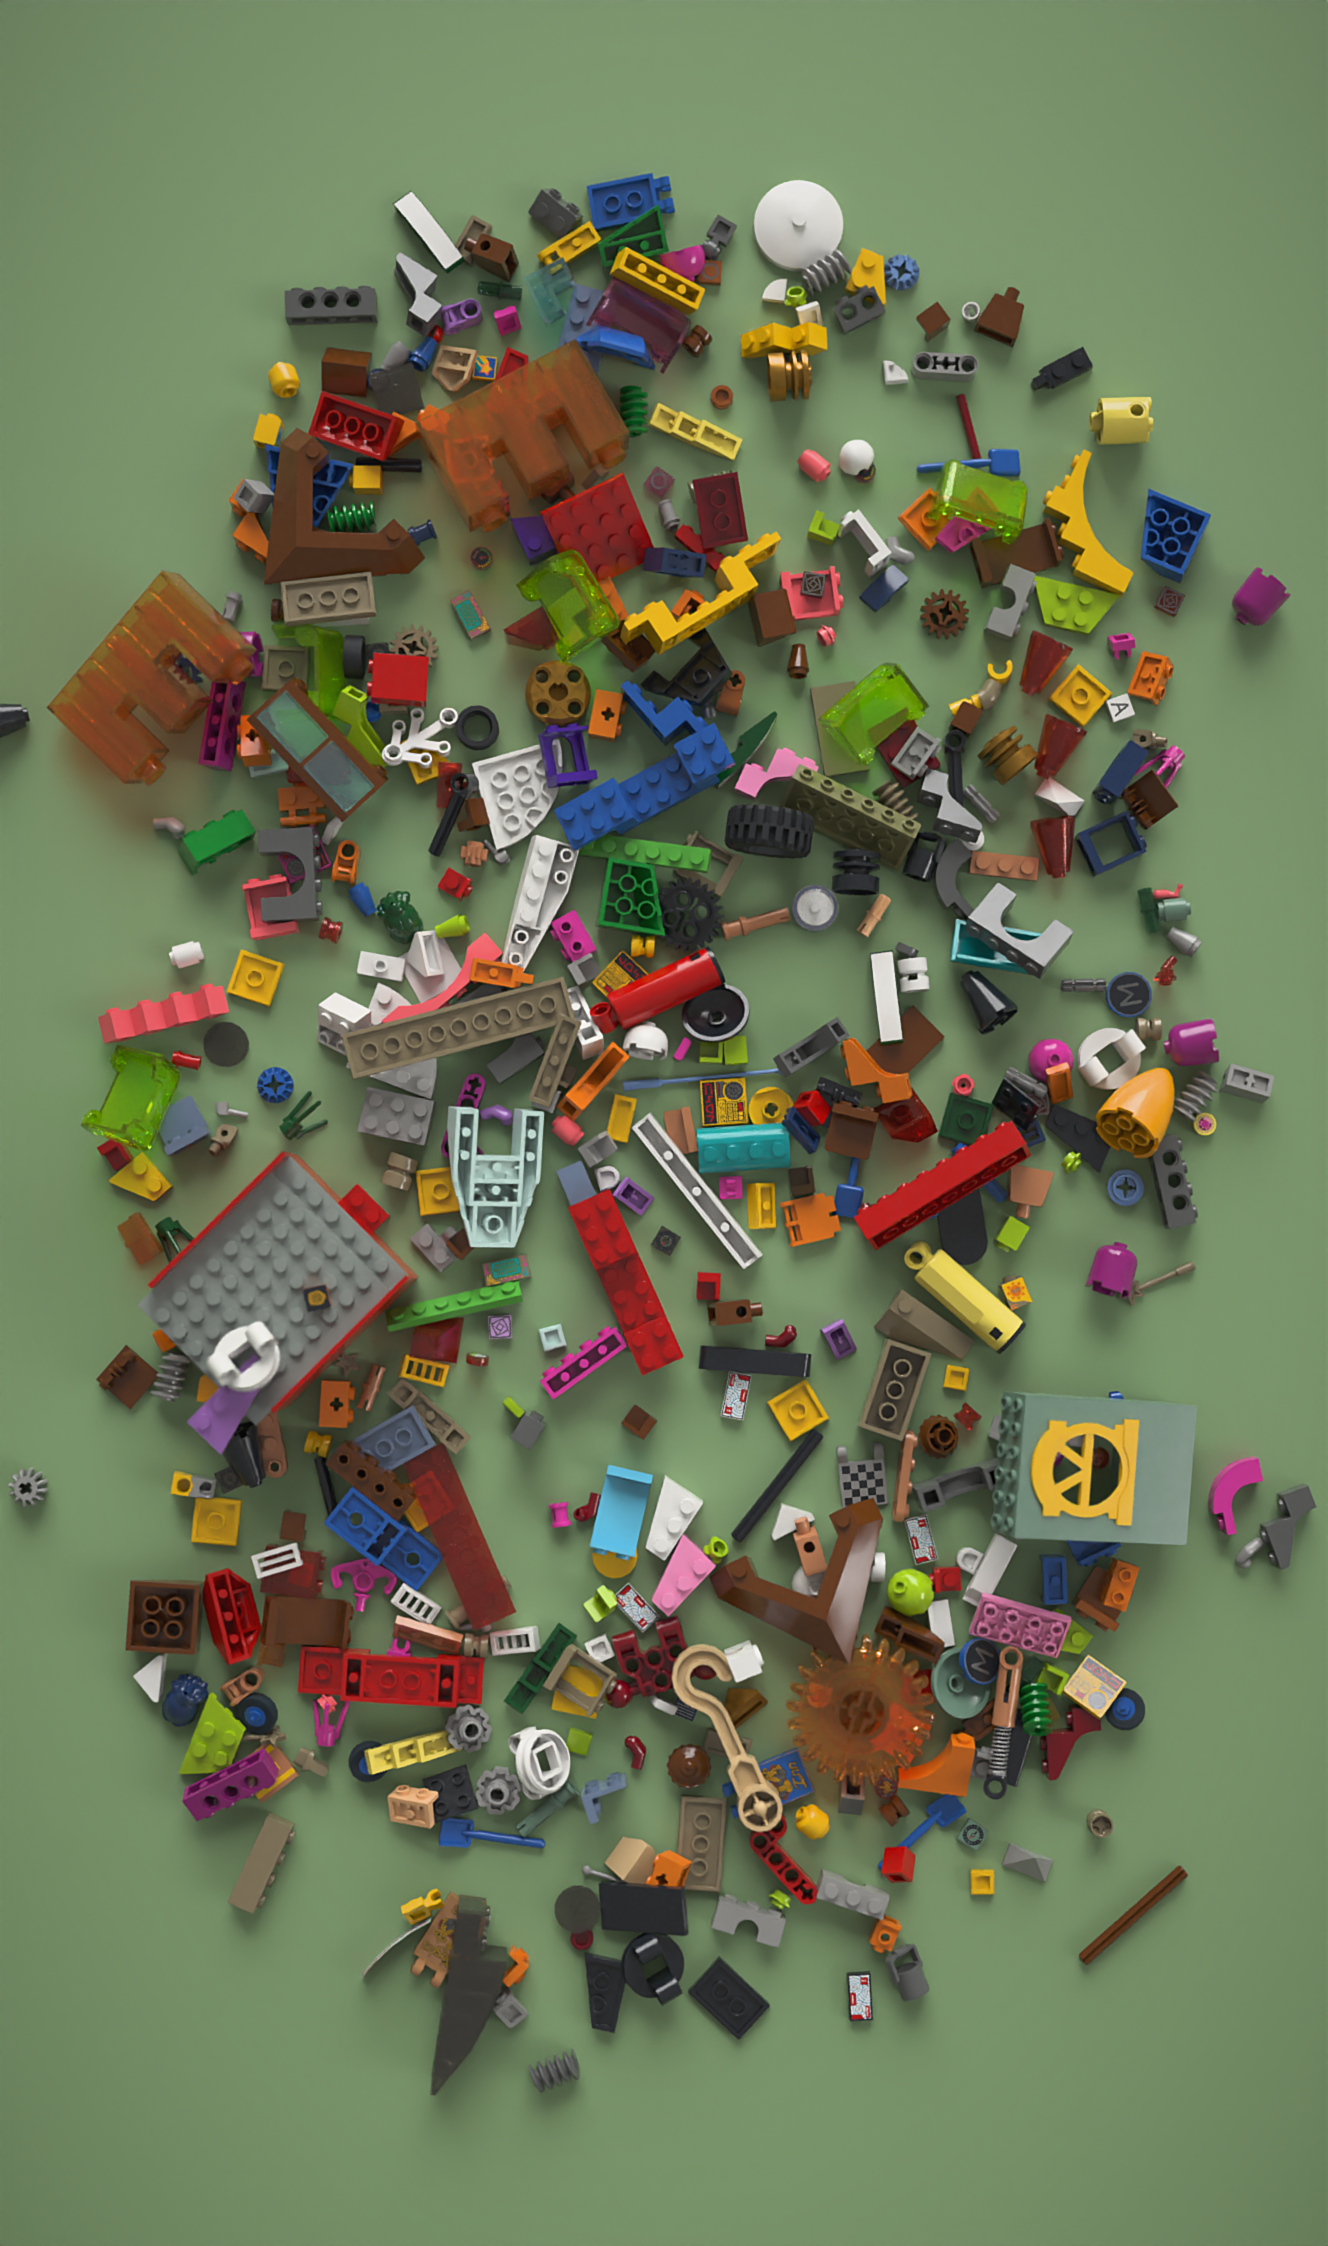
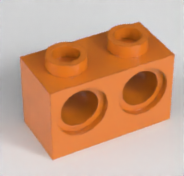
M1113 1557L1099 1601L1104 1605L1126 1612L1140 1567Z

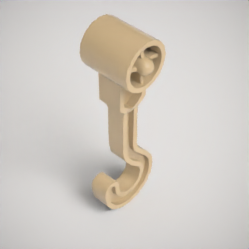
M699 1644L690 1646L679 1654L673 1664L672 1681L674 1690L683 1702L706 1713L712 1719L730 1760L727 1771L737 1792L736 1805L741 1821L753 1831L763 1832L770 1830L777 1825L782 1816L783 1808L778 1791L772 1783L764 1779L755 1756L745 1752L728 1711L722 1702L713 1695L696 1689L690 1682L691 1672L699 1665H709L717 1673L718 1678L722 1681L731 1680L733 1673L726 1658L727 1656L724 1652L711 1645Z

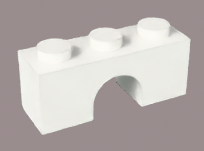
M750 1640L724 1650L736 1683L762 1672L760 1666L764 1662L757 1645H751Z

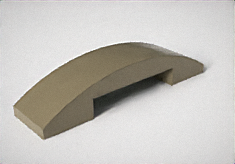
M402 1377L389 1392L388 1396L404 1410L414 1405L426 1428L437 1436L455 1455L470 1440L471 1436L459 1424L405 1378Z

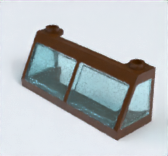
M294 677L259 707L247 721L337 818L344 822L389 780L386 776L388 773L380 764L376 766L368 762L308 697L309 693L307 690L309 688L306 683Z

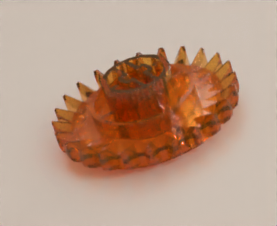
M864 1634L860 1648H855V1645L853 1646L850 1665L831 1655L824 1659L819 1653L812 1651L810 1655L816 1666L814 1670L804 1665L798 1666L799 1673L806 1680L805 1683L790 1682L789 1684L791 1690L799 1695L800 1699L786 1701V1707L799 1715L786 1720L787 1726L794 1730H802V1733L796 1735L792 1742L795 1746L808 1745L809 1748L802 1755L804 1761L810 1762L818 1758L820 1761L816 1767L817 1773L824 1774L830 1768L833 1769L834 1782L840 1783L845 1775H850L852 1786L857 1787L861 1783L862 1777L867 1776L870 1784L874 1786L878 1784L879 1774L884 1773L889 1780H893L896 1778L894 1767L899 1765L901 1768L909 1770L911 1768L907 1758L909 1754L922 1756L924 1753L920 1745L917 1744L918 1740H930L932 1736L931 1732L924 1728L923 1725L924 1723L933 1722L936 1715L931 1711L924 1710V1707L932 1704L935 1699L933 1693L921 1694V1690L928 1685L929 1679L927 1675L914 1679L913 1675L919 1667L918 1661L913 1659L906 1665H903L905 1650L902 1647H898L890 1656L888 1654L889 1643L886 1638L881 1639L875 1650L872 1649V1643L868 1634ZM865 1691H867L863 1701L866 1707V1712L860 1710L855 1727H853L855 1719L857 1717L853 1707L855 1706L860 1708ZM876 1695L881 1702L880 1711L876 1710L873 1706ZM840 1707L846 1709L847 1712L844 1722L839 1717Z

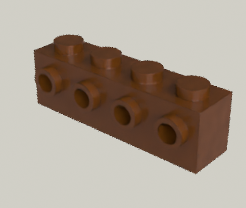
M346 1439L330 1457L326 1465L398 1522L418 1497L415 1494V1489L407 1483L403 1485L397 1480V1475L393 1471L383 1469L378 1465L380 1462L370 1454L367 1456L361 1451L362 1448L358 1443Z

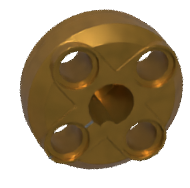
M562 660L548 661L536 667L529 676L525 689V700L529 711L538 721L548 726L558 725L559 727H565L577 722L587 711L591 698L590 684L583 670L570 662ZM539 673H544L548 680L540 683L536 680L535 676ZM570 673H576L580 680L573 683L568 680L567 676ZM545 705L549 710L548 713L544 715L539 714L536 711L537 706ZM570 705H577L580 708V713L576 715L571 714L568 711V707Z

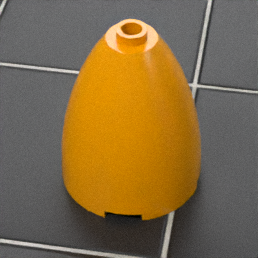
M1165 1068L1145 1071L1124 1083L1108 1098L1095 1118L1098 1125L1096 1130L1109 1146L1118 1152L1121 1148L1133 1153L1135 1158H1147L1155 1153L1167 1131L1173 1112L1174 1082L1171 1073Z

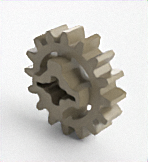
M411 624L410 630L402 627V634L395 632L397 640L390 641L394 648L389 649L390 654L400 655L399 650H401L406 655L429 657L428 666L433 667L431 660L438 659L434 652L439 651V648L433 645L437 640L435 637L430 638L432 634L430 630L424 633L423 626L415 630L414 625ZM423 639L427 641L429 650L422 646ZM417 646L419 651H414V653L411 654L410 648L414 649V647Z

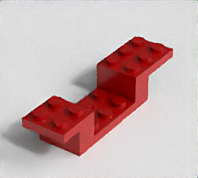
M610 1189L568 1207L642 1376L684 1358Z
M301 1646L298 1693L340 1695V1701L456 1708L458 1703H482L485 1658L480 1656L466 1657L464 1655L439 1654L437 1658L370 1654L371 1649L346 1648V1650H343L339 1647Z

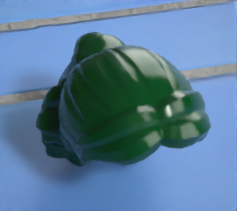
M389 892L386 897L380 900V904L377 906L378 918H384L385 927L392 939L402 944H407L413 940L416 932L423 931L422 919L419 917L416 909L409 903V892Z

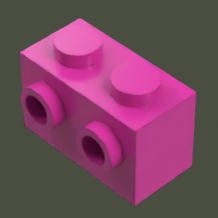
M575 910L551 922L553 928L549 931L556 942L561 941L564 947L561 949V952L567 962L571 960L573 963L589 953L594 954L597 952L594 943Z

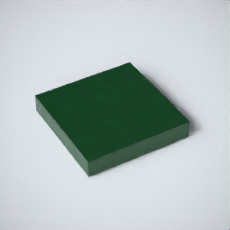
M950 1092L938 1137L971 1146L976 1143L975 1140L978 1137L987 1133L994 1104Z

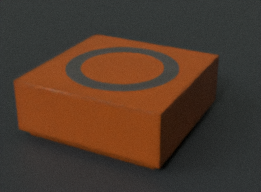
M705 260L704 269L699 274L698 285L721 286L722 261Z

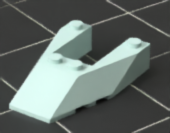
M448 1106L447 1133L451 1178L469 1246L515 1247L525 1221L523 1219L528 1207L532 1203L534 1190L540 1182L544 1111L514 1108L511 1155H476L479 1110L472 1107Z

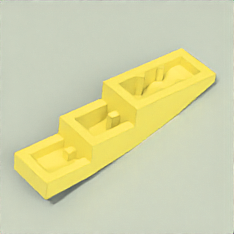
M660 403L655 405L648 422L649 426L669 436L732 461L735 459L742 439L705 420L699 421L682 411L676 412Z
M444 1729L366 1750L364 1753L368 1773L376 1774L391 1768H401L416 1762L422 1763L460 1751L462 1748L457 1750L447 1741L449 1733Z

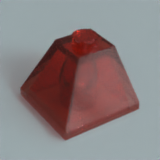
M543 606L504 629L508 644L536 651L548 650L555 646L558 640V634Z
M911 1088L913 1095L910 1099L883 1103L874 1108L875 1113H879V1121L892 1139L919 1143L938 1132L931 1113L913 1088Z
M453 1317L415 1326L409 1357L457 1363L464 1318Z

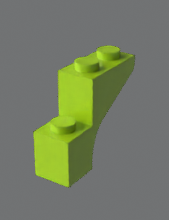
M349 685L341 691L332 715L338 717L342 723L352 725L347 739L368 762L376 766L380 764L385 768L388 764L382 758V751L386 745L370 725L366 716V704L369 696Z

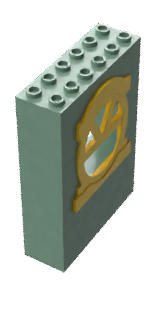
M1003 1391V1397L1000 1401L1002 1409L1001 1420L998 1425L1000 1436L997 1446L998 1462L995 1469L996 1487L993 1493L994 1512L991 1517L993 1532L1013 1538L1170 1545L1187 1544L1197 1406L1164 1401ZM1083 1434L1081 1456H1079L1067 1447L1065 1443L1071 1438ZM1095 1434L1107 1439L1113 1445L1109 1498L1105 1501L1089 1506ZM1060 1452L1076 1464L1080 1471L1055 1485L1053 1480V1463L1056 1454ZM1079 1483L1078 1503L1074 1505L1067 1501L1061 1493Z

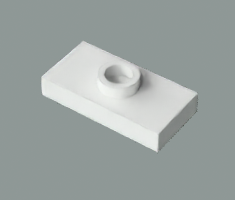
M361 951L357 974L402 982L406 959Z

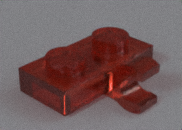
M438 762L436 807L447 808L453 795L450 784L451 778L456 773H462V763ZM463 781V787L465 789L467 781Z

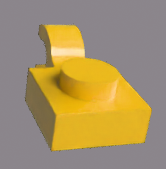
M433 1889L428 1893L425 1900L420 1897L409 1901L401 1906L402 1914L411 1925L431 1916L432 1910L440 1909L444 1906L441 1899L434 1901L437 1897L441 1896V1893L438 1889Z

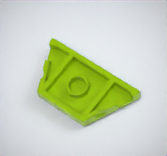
M1034 577V581H1037L1035 589L1038 605L1042 613L1043 625L1078 634L1088 635L1119 596L1118 594L1044 577Z
M212 1692L207 1699L179 1770L180 1774L216 1773L232 1765L246 1730L244 1725L234 1718L233 1713L227 1707L224 1708L217 1701V1696Z

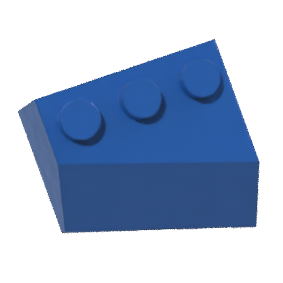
M1148 489L1141 560L1159 575L1181 583L1209 524L1211 514Z

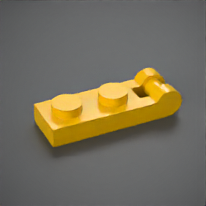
M589 221L542 250L537 257L541 263L545 264V270L548 275L552 276L567 264L595 248L602 239ZM556 254L559 259L553 262L551 256Z

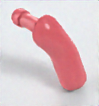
M1179 883L1174 893L1168 890H1155L1153 897L1155 899L1179 898L1178 894L1183 885Z

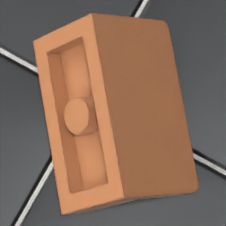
M690 1106L664 1112L667 1134L683 1154L698 1152Z

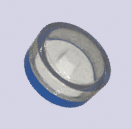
M822 885L804 887L797 893L792 904V914L796 923L801 928L811 932H818L828 928L838 913L836 896L830 889Z

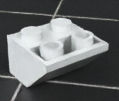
M334 993L318 1005L317 1041L346 1055L341 1034L371 1027V1010L337 993Z

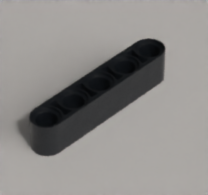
M700 1345L699 1369L810 1377L812 1354Z

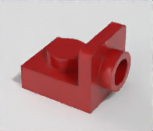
M449 867L437 887L461 901L463 897L467 899L472 892L473 887L471 884L473 882L468 877H464Z
M959 1566L932 1568V1574H929L928 1577L932 1580V1588L935 1593L962 1590Z

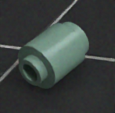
M1184 897L1166 899L1156 904L1158 921L1187 920V915H1191L1190 902H1186Z

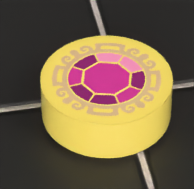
M1202 1113L1195 1116L1196 1121L1192 1122V1127L1198 1135L1206 1136L1215 1131L1216 1120L1211 1114Z

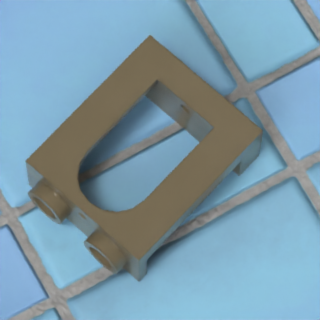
M695 831L694 835H688L683 845L711 849V856L727 864V869L718 884L695 871L674 869L673 873L685 880L690 877L692 884L697 879H700L701 887L708 883L707 891L715 889L713 896L722 898L742 863L743 857L737 853L734 855L699 835L698 831Z
M571 1644L566 1647L543 1686L550 1691L555 1689L587 1711L586 1715L589 1717L594 1713L598 1714L605 1704L602 1699L606 1693L610 1694L615 1688L617 1682L614 1680L618 1674ZM573 1659L602 1679L604 1686L597 1697L586 1695L562 1678Z

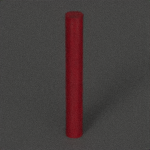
M965 394L957 395L956 399L972 459H982Z

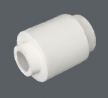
M191 941L172 947L173 952L169 953L172 965H177L179 969L200 963V960L205 959L200 942L194 943Z

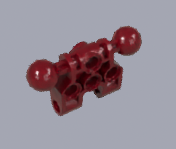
M678 1615L655 1622L661 1641L660 1646H651L647 1650H642L634 1629L612 1636L622 1673L635 1678L637 1681L627 1683L624 1680L615 1679L614 1681L617 1682L615 1688L610 1694L606 1693L604 1696L608 1705L617 1709L623 1708L631 1702L632 1696L642 1694L644 1698L674 1688L672 1670L678 1656L671 1654L670 1648L674 1645L680 1646L683 1651L688 1648ZM656 1652L661 1656V1660L658 1663H653L649 1660L648 1655ZM630 1659L636 1660L639 1663L638 1669H629L627 1661ZM699 1665L693 1669L690 1678L696 1676L701 1680H710L717 1673L709 1665ZM663 1674L668 1678V1682L665 1685H660L655 1680L656 1676Z

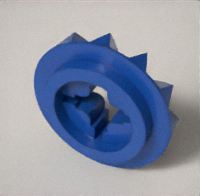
M271 1067L264 1070L258 1077V1092L267 1102L281 1103L292 1094L294 1087L293 1079L285 1069ZM273 1076L277 1082L285 1084L277 1087V1095H275L273 1088L266 1087V1085L273 1082Z

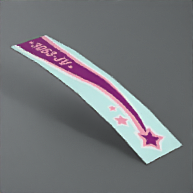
M432 1916L420 1922L419 1924L413 1926L411 1929H409L396 1940H394L384 1951H382L375 1958V1960L365 1970L361 1979L373 1966V1964L379 1958H381L392 1946H394L400 1940L405 1938L411 1932L431 1922Z

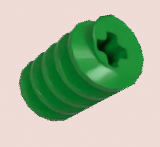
M633 385L620 388V420L622 422L619 424V427L622 431L619 435L623 437H637L641 434H646L647 429L641 426L648 424V420L641 417L648 415V411L641 408L647 407L648 402L641 399L647 398L648 393L642 392L641 387Z
M369 501L367 509L362 502L360 503L359 510L356 509L354 504H351L350 511L347 510L345 505H342L341 512L338 511L336 506H333L332 513L328 510L331 532H337V529L340 532H346V528H348L350 533H354L355 526L359 532H363L364 525H366L368 531H372L373 524L376 526L372 501Z
M1044 1683L1029 1684L1019 1690L1020 1704L1022 1706L1021 1713L1023 1715L1022 1722L1024 1724L1023 1731L1028 1735L1044 1736L1050 1734L1053 1730L1046 1727L1051 1725L1052 1721L1046 1718L1051 1715V1712L1046 1710L1050 1703L1043 1701L1049 1697L1048 1693L1043 1692L1048 1689V1686Z

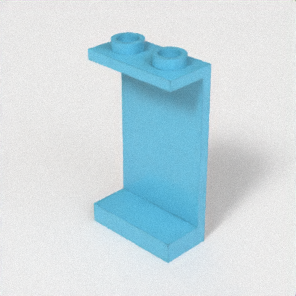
M608 1465L590 1542V1547L594 1548V1553L607 1555V1551L616 1553L615 1558L628 1561L629 1557H635L653 1475Z

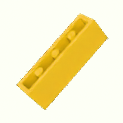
M627 247L617 254L610 275L688 316L698 310L705 289Z

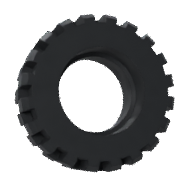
M754 804L734 805L728 811L724 842L729 849L746 854L772 858L807 857L811 852L814 820L807 813L789 808Z

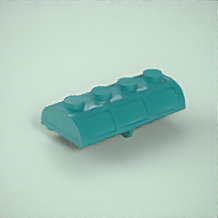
M956 919L951 942L950 962L1030 975L1025 969L1016 963L1010 962L1005 956L996 950L990 949L985 943L972 937L965 931L966 920ZM1003 927L1010 936L1019 940H1033L1043 934Z
M781 1123L696 1129L699 1174L790 1167L789 1131Z

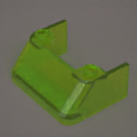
M285 624L272 625V630L277 638L295 637L301 646L314 647L315 691H308V697L330 721L339 720L332 713L341 691L346 688V678L343 672L344 637L341 632L312 624L286 627ZM298 702L297 710H274V715L279 722L314 721Z

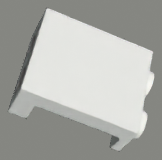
M859 509L854 513L850 511L841 518L842 522L839 525L837 535L839 538H842L847 533L852 532L870 556L864 570L870 578L888 565L892 552Z

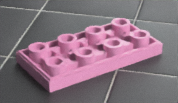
M982 1592L969 1628V1634L1058 1658L1071 1624V1617Z

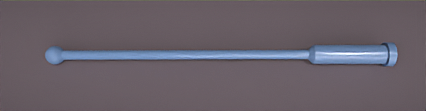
M768 1069L661 1080L660 1078L635 1081L623 1080L624 1092H627V1090L656 1088L663 1084L773 1073L783 1074L779 1069Z

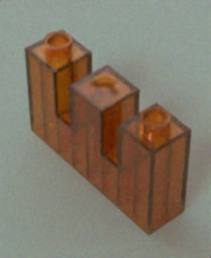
M576 339L415 422L417 439L470 532L479 527L484 532H491L499 528L507 521L505 514L510 511L509 495L492 467L491 460L504 455L530 501L569 480V462L551 433V429L561 424L564 425L588 469L598 464H601L603 469H610L620 464L627 457L625 450L628 449L629 430Z
M162 570L47 706V709L124 784L144 782L149 786L158 780L166 770V766L161 760L170 750L132 713L134 709L139 705L167 733L185 734L213 700L175 663L180 655L183 654L211 682L229 683L231 681L236 685L243 681L252 671L253 664L248 659L257 649L179 573Z

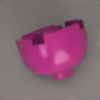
M702 245L684 248L683 250L659 256L661 266L691 282L695 281L694 276L700 274L705 265V254Z
M1049 1038L1039 1041L1032 1047L1028 1055L1030 1073L1042 1083H1047L1045 1069L1066 1062L1070 1067V1072L1073 1069L1074 1057L1072 1050L1066 1043L1058 1039Z

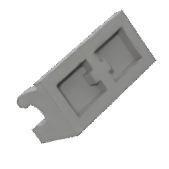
M1231 1063L1223 1074L1225 1079L1221 1083L1219 1091L1263 1104L1270 1097L1275 1076Z

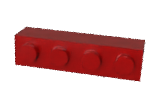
M683 524L674 534V538L690 552L706 554L705 564L717 574L720 566L719 563L726 557L721 552L715 551V547L703 549L701 535H696L689 525Z

